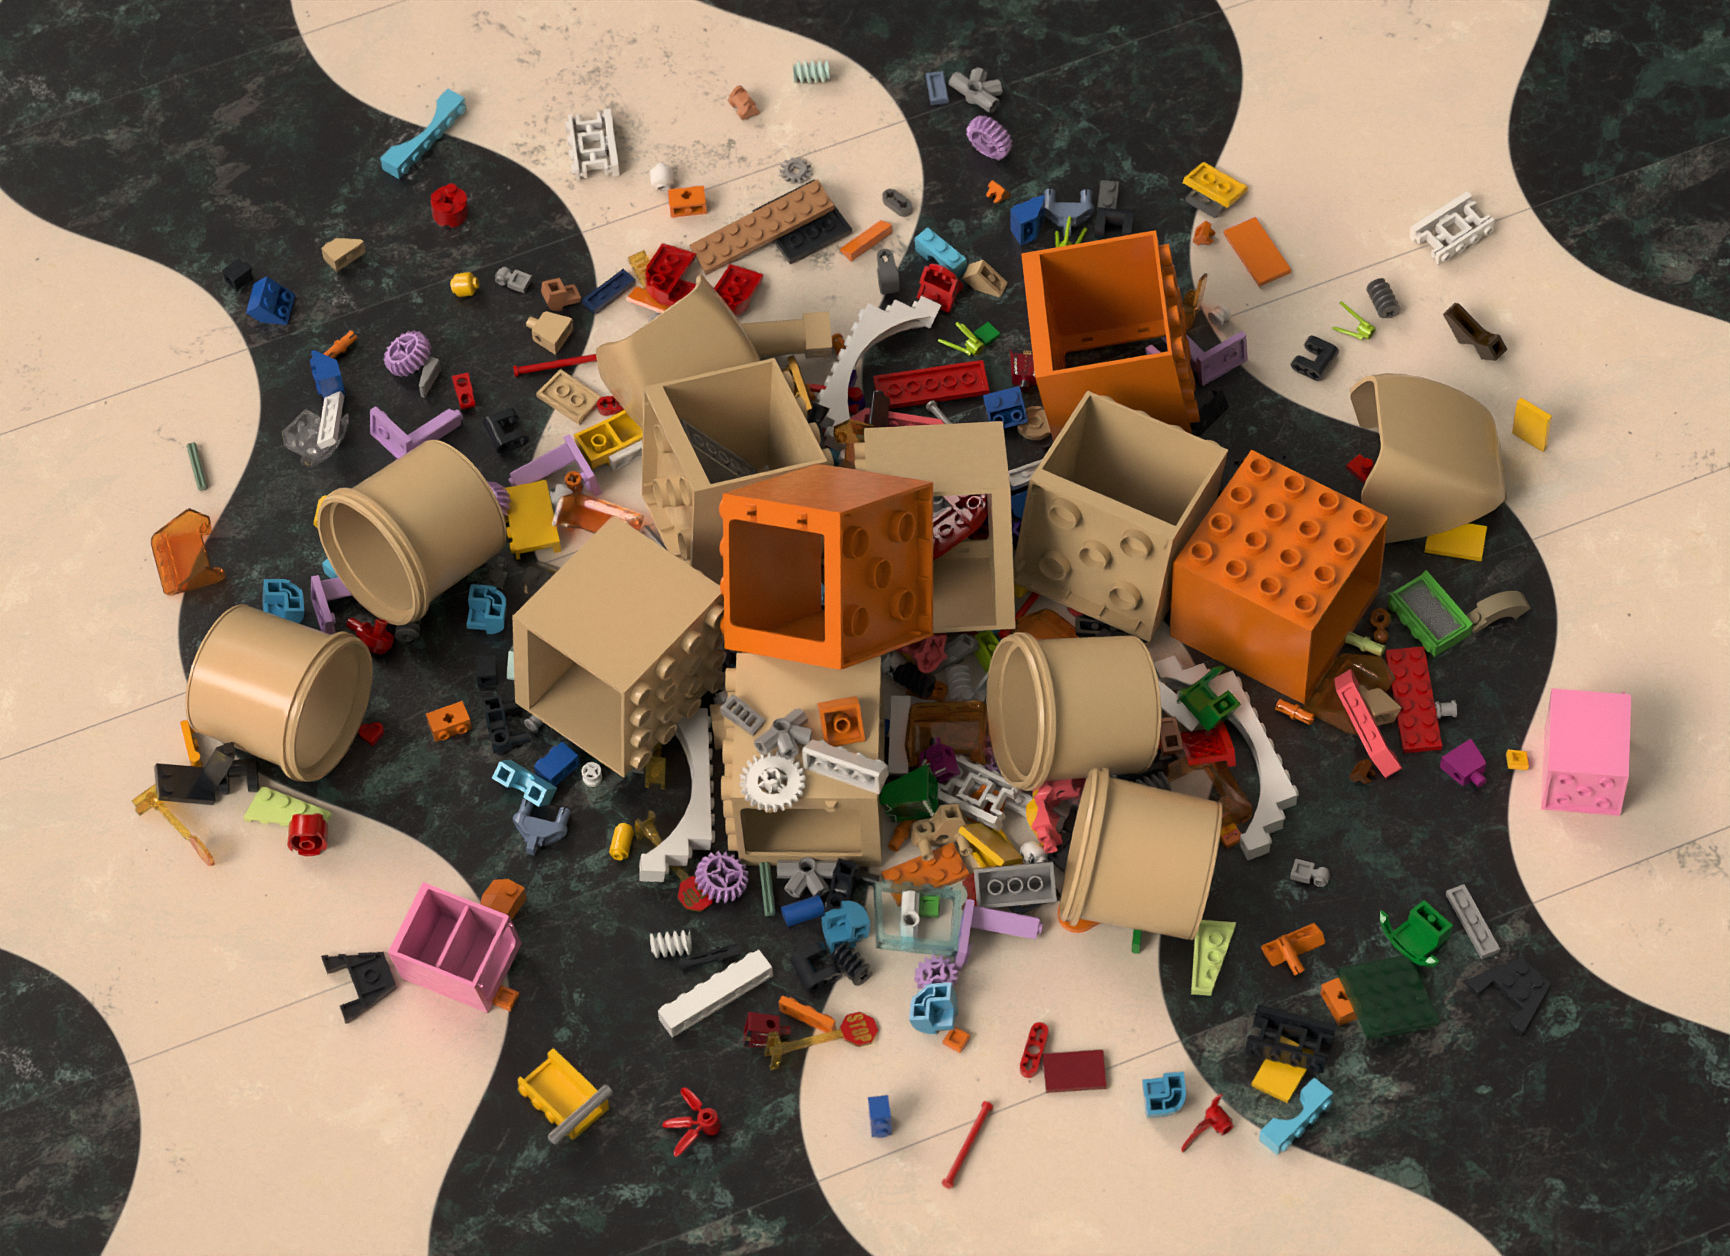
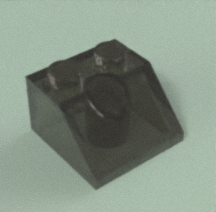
M539 560L530 564L521 580L523 592L534 595L560 567Z

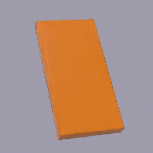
M1256 217L1224 230L1223 235L1259 287L1291 273V268Z

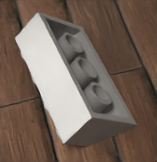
M1053 861L974 868L978 907L995 908L1057 902Z

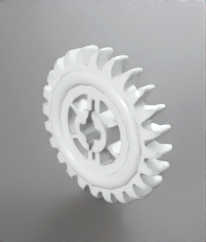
M777 750L775 756L772 755L771 751L768 753V757L760 754L761 759L756 758L754 755V764L748 760V768H742L745 775L740 774L742 781L739 782V786L743 788L741 793L746 795L745 800H751V806L758 804V810L765 807L766 812H769L770 808L777 812L779 807L781 810H785V805L792 807L791 801L798 802L797 796H802L803 791L801 789L806 787L805 783H802L806 780V776L803 775L804 769H799L800 762L798 761L794 764L795 758L786 760L780 757L779 750ZM761 778L763 781L758 785V779ZM788 780L787 786H784L782 781ZM765 787L769 794L763 792L761 788Z

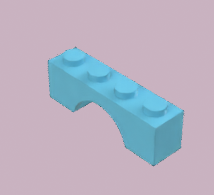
M1313 1078L1300 1093L1303 1111L1297 1117L1290 1120L1273 1118L1260 1131L1259 1140L1276 1155L1282 1150L1285 1152L1296 1137L1302 1136L1309 1124L1312 1125L1316 1122L1323 1110L1326 1111L1333 1103V1092L1316 1078Z

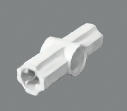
M915 891L902 892L899 951L903 953L917 951L918 923L920 919L918 915L919 893ZM905 919H911L914 924L908 925Z

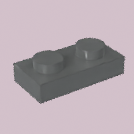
M1101 180L1098 207L1116 209L1119 189L1118 181Z
M1195 189L1186 196L1185 202L1213 218H1216L1225 210V206Z

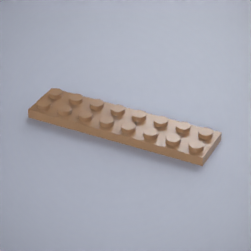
M817 179L689 246L691 251L696 253V259L707 275L834 210L835 207Z

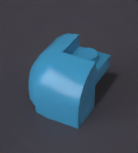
M264 579L263 611L300 623L304 617L302 589L292 584L290 580Z
M471 584L468 597L469 614L467 629L486 630L487 634L501 632L504 629L507 612L506 597L497 590V587Z
M842 901L841 909H832L825 912V916L822 917L823 933L830 953H833L844 942H850V948L856 947V942L861 939L868 938L871 922L865 909L858 903Z
M952 983L924 985L925 988L920 990L911 1000L909 1015L911 1025L916 1030L926 1034H937L938 1030H954L955 1016H958V1000Z
M1184 1072L1163 1073V1078L1142 1079L1146 1118L1167 1117L1177 1113L1182 1108L1186 1098Z

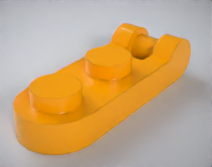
M188 719L180 721L191 766L203 767L201 756L195 751L199 750L197 739L192 738L195 730L190 726Z

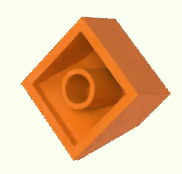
M857 696L817 703L825 742L831 746H840L865 741Z

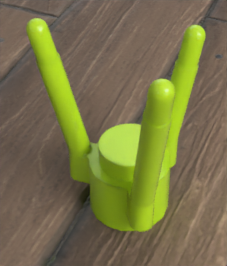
M1071 216L1067 220L1064 241L1060 243L1059 232H1055L1056 247L1072 245L1068 241ZM1087 228L1083 229L1075 244L1081 243Z
M1340 301V305L1361 322L1356 329L1358 334L1335 326L1332 329L1356 337L1361 341L1364 338L1369 340L1373 336L1376 327L1366 322L1349 306Z
M956 322V326L969 338L965 343L967 349L938 339V342L964 352L969 357L972 354L975 356L979 355L985 346L964 324Z

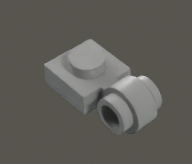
M506 267L498 270L495 275V281L500 285L507 284L508 288L521 293H525L532 281V275L516 269L513 274Z
M1295 859L1290 879L1309 884L1311 878H1313L1315 885L1324 887L1329 882L1330 873L1324 867H1319L1315 870V863Z

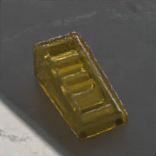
M645 250L628 257V263L643 289H646L645 276L642 277L641 274L646 273V268L641 271L638 269L647 266L650 261ZM642 260L644 261L643 263H641V264H639V265H636V264H635V263H637V262H639V261H642Z

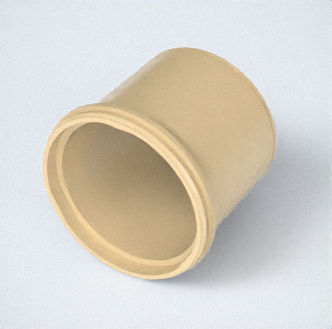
M439 440L423 442L351 489H335L324 499L317 515L320 540L337 576L363 607L379 619H384L394 625H406L421 619L426 614L431 601L501 552L507 537L503 512L488 482L467 457L451 445Z
M245 604L233 606L224 612L212 625L195 656L186 689L185 707L188 722L192 729L198 733L223 743L233 742L235 748L281 766L283 772L290 779L304 782L319 780L329 774L342 760L361 726L372 686L373 666L371 654L363 641L351 633L337 632L330 635Z
M1017 632L1003 638L996 646L991 658L987 679V723L991 747L997 766L1003 778L1011 786L1017 789L1032 791L1040 788L1045 781L1087 778L1089 771L1097 768L1098 771H1101L1103 767L1108 768L1109 776L1143 773L1151 766L1160 739L1161 697L1152 657L1145 644L1138 637L1110 636L1035 639L1029 633Z
M1103 767L1101 771H1098L1097 768L1091 769L1084 785L1071 838L1062 886L1059 918L1064 922L1069 920V924L1073 926L1077 925L1079 919L1193 940L1201 923L1213 876L1221 830L1222 803L1109 777L1108 768Z

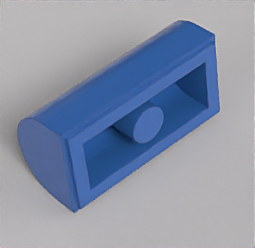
M819 895L781 907L787 927L825 915L824 906Z

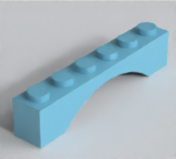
M447 88L437 99L436 112L429 126L414 139L401 145L392 146L380 158L382 169L398 179L406 174L415 162H418L421 156L431 148L432 144L442 137L447 128L451 127L454 121L464 114L466 110L465 98Z

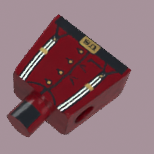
M1010 349L1012 384L1019 385L1023 393L1029 392L1030 386H1038L1035 378L1033 352Z
M748 1012L744 1026L743 1047H775L778 1038H790L791 1027L780 1026L779 1016Z

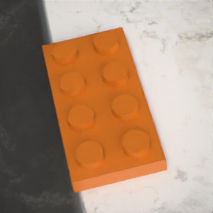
M953 842L933 850L934 858L930 861H923L922 856H918L881 872V876L897 907L901 906L902 892L915 891L919 893V896H926L970 877V873Z

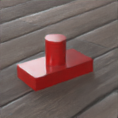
M1360 454L1346 465V469L1363 484H1365L1374 468L1373 461L1369 458H1364Z

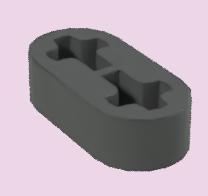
M887 189L883 192V204L897 215L906 217L912 213V203L905 196L894 189Z

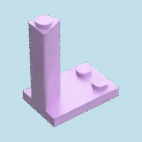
M1242 331L1205 353L1187 336L1192 358L1190 365L1198 374V382L1202 386L1248 360L1247 337ZM1166 336L1161 337L1167 343Z
M375 406L370 410V434L398 459L423 442L439 440L461 425L463 416L459 410L453 411L448 409L407 435L388 418L384 411H380Z
M570 434L563 437L564 444L509 473L511 478L508 480L511 486L537 482L575 462L581 472L580 475L588 492L592 491L595 497L602 494L595 475Z
M319 575L311 576V601L318 624L322 632L330 635L335 634L334 624L336 621L334 613H330L327 601L353 596L339 577L320 581Z
M967 899L961 916L954 962L955 970L961 971L963 964L968 962L972 946L971 943H968L970 927L1036 939L1037 934H1041L1043 923L1039 922L1040 918L974 906L975 900Z

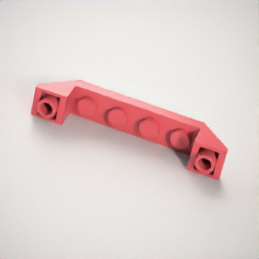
M866 408L850 417L855 434L866 427V424L868 425L870 408ZM889 411L887 427L944 424L941 419Z
M1352 669L1334 679L1336 692L1365 749L1385 778L1403 769L1394 751L1388 748L1358 689L1360 684Z

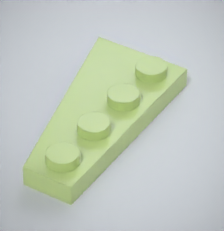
M261 786L244 815V821L251 822L256 820L265 824L271 822L288 827L294 814L313 815L319 813L323 815V819L327 823L332 814L328 810Z
M1201 920L1195 936L1191 994L1212 995L1236 927V922Z

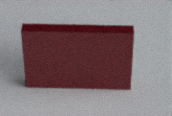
M1103 1050L1042 1054L1046 1093L1107 1089Z

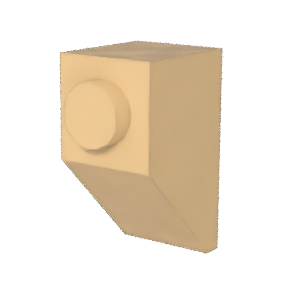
M336 238L321 248L324 260L336 272L366 253L364 242L360 239Z
M984 260L969 264L962 278L974 290L997 297L1002 296L1008 283Z
M724 703L710 705L715 750L723 749V740H726L724 716L721 714V706Z

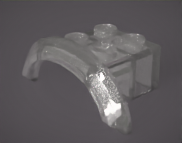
M305 409L282 431L284 447L303 456L300 459L303 466L311 468L326 461L343 442L349 427L348 414L341 419L337 443L320 449L317 445L321 423L320 416Z

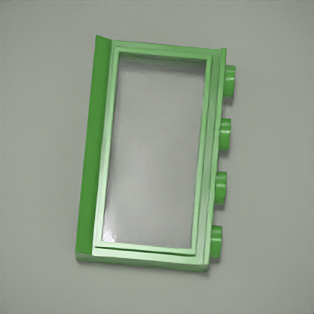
M1427 570L1421 576L1396 591L1389 593L1388 606L1390 610L1397 613L1400 621L1410 628L1412 635L1419 639L1424 649L1434 657L1467 638L1472 633L1473 623Z

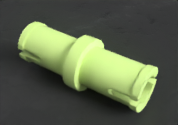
M1351 631L1346 636L1345 643L1356 646L1363 652L1368 651L1381 657L1385 651V645L1374 642L1367 636L1364 638Z

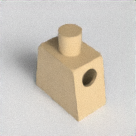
M543 312L539 319L529 317L526 326L532 329L533 340L555 355L573 331L572 318L550 312Z
M1364 685L1358 687L1377 726L1395 721L1401 707L1379 688L1367 690Z

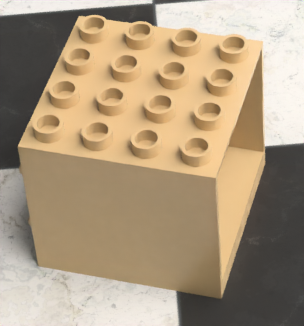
M775 358L644 387L641 496L667 551L694 569L703 572V575L719 586L724 576V560L719 549L723 538V519L719 514V505L723 499V493L815 464L834 466L831 451L828 448L821 450L819 446L821 439L817 424L815 422L808 423L806 420L807 408L803 397L795 398L793 395L794 383L790 372H781ZM684 419L754 466L757 474L710 484L680 420ZM767 465L769 471L764 469L763 467ZM821 534V555L825 553L823 534Z
M1087 391L1029 480L1013 565L1014 584L1150 642L1170 610L1173 562L1217 500L1228 450L1221 447L1215 441L1204 440L1189 434L1177 425H1168L1151 418L1144 411L1132 410L1116 403L1108 396H1099Z
M1003 421L864 428L865 442L854 443L855 470L933 482V496L987 494L989 537L980 540H963L943 556L933 561V633L1015 629L1011 493Z
M613 515L512 616L515 703L623 778L633 768L637 770L643 769L651 759V749L658 742L663 745L668 743L677 730L676 723L683 716L687 719L692 718L700 708L702 702L700 698L707 691L711 693L717 692L725 681L726 674L722 672V664L726 659L727 653L723 651L724 634L720 627L721 619L724 615V596L721 594L720 586L703 575V572L694 569L655 543L654 539L646 537Z
M737 653L736 668H726L725 686L728 698L732 694L737 696L764 718L765 723L752 736L724 717V727L726 728V740H723L725 776L721 778V799L723 800L724 817H726L728 851H738L739 859L741 858L740 865L745 864V866H759L761 862H769L770 866H777L778 860H801L802 858L809 857L813 860L838 861V858L858 863L862 867H882L883 807L879 804V794L804 769L802 750L806 745L796 743L799 752L794 756V764L799 761V769H804L803 775L806 776V780L802 783H805L806 787L801 789L803 795L797 796L798 802L791 801L792 807L785 805V810H781L779 807L777 812H774L773 808L766 812L765 807L758 810V804L751 806V800H745L746 795L741 793L743 788L739 786V782L742 781L740 774L745 775L742 768H748L747 761L749 760L754 764V755L756 758L761 759L760 753L754 746V740L770 729L775 719L784 718L794 709L800 708L808 717V722L802 727L813 729L811 740L824 741L817 703L857 696L859 701L865 741L834 747H843L848 752L860 753L871 760H881L884 762L885 718L881 655L843 670L752 653ZM739 710L736 716H738L742 712V710ZM747 714L742 721H745L749 715ZM753 719L748 726L751 727L756 720ZM778 747L771 751L773 756L776 755ZM761 778L758 779V785L763 781ZM788 780L782 781V784L787 786ZM765 787L761 788L763 792L769 794Z

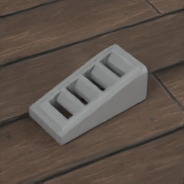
M428 356L429 360L424 362L419 383L420 394L423 398L426 397L441 372L439 359Z
M734 694L721 706V714L752 736L765 723L764 718ZM742 710V712L738 716H736L738 711ZM748 714L749 717L745 721H742L743 718ZM753 719L756 720L751 727L748 726Z

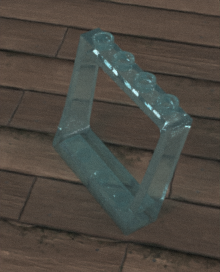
M890 879L874 883L876 949L955 957L958 952L961 891H955L951 886H942L941 889L933 888L932 884H922L919 887L914 886V883L908 881L902 882V885L894 884V881ZM915 891L919 893V896H939L943 899L952 900L950 941L885 934L882 892L902 894V892Z

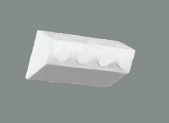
M812 739L802 750L804 769L876 794H880L888 776V765L883 761L871 760L863 754L848 752L843 747L836 748L822 740L816 741Z

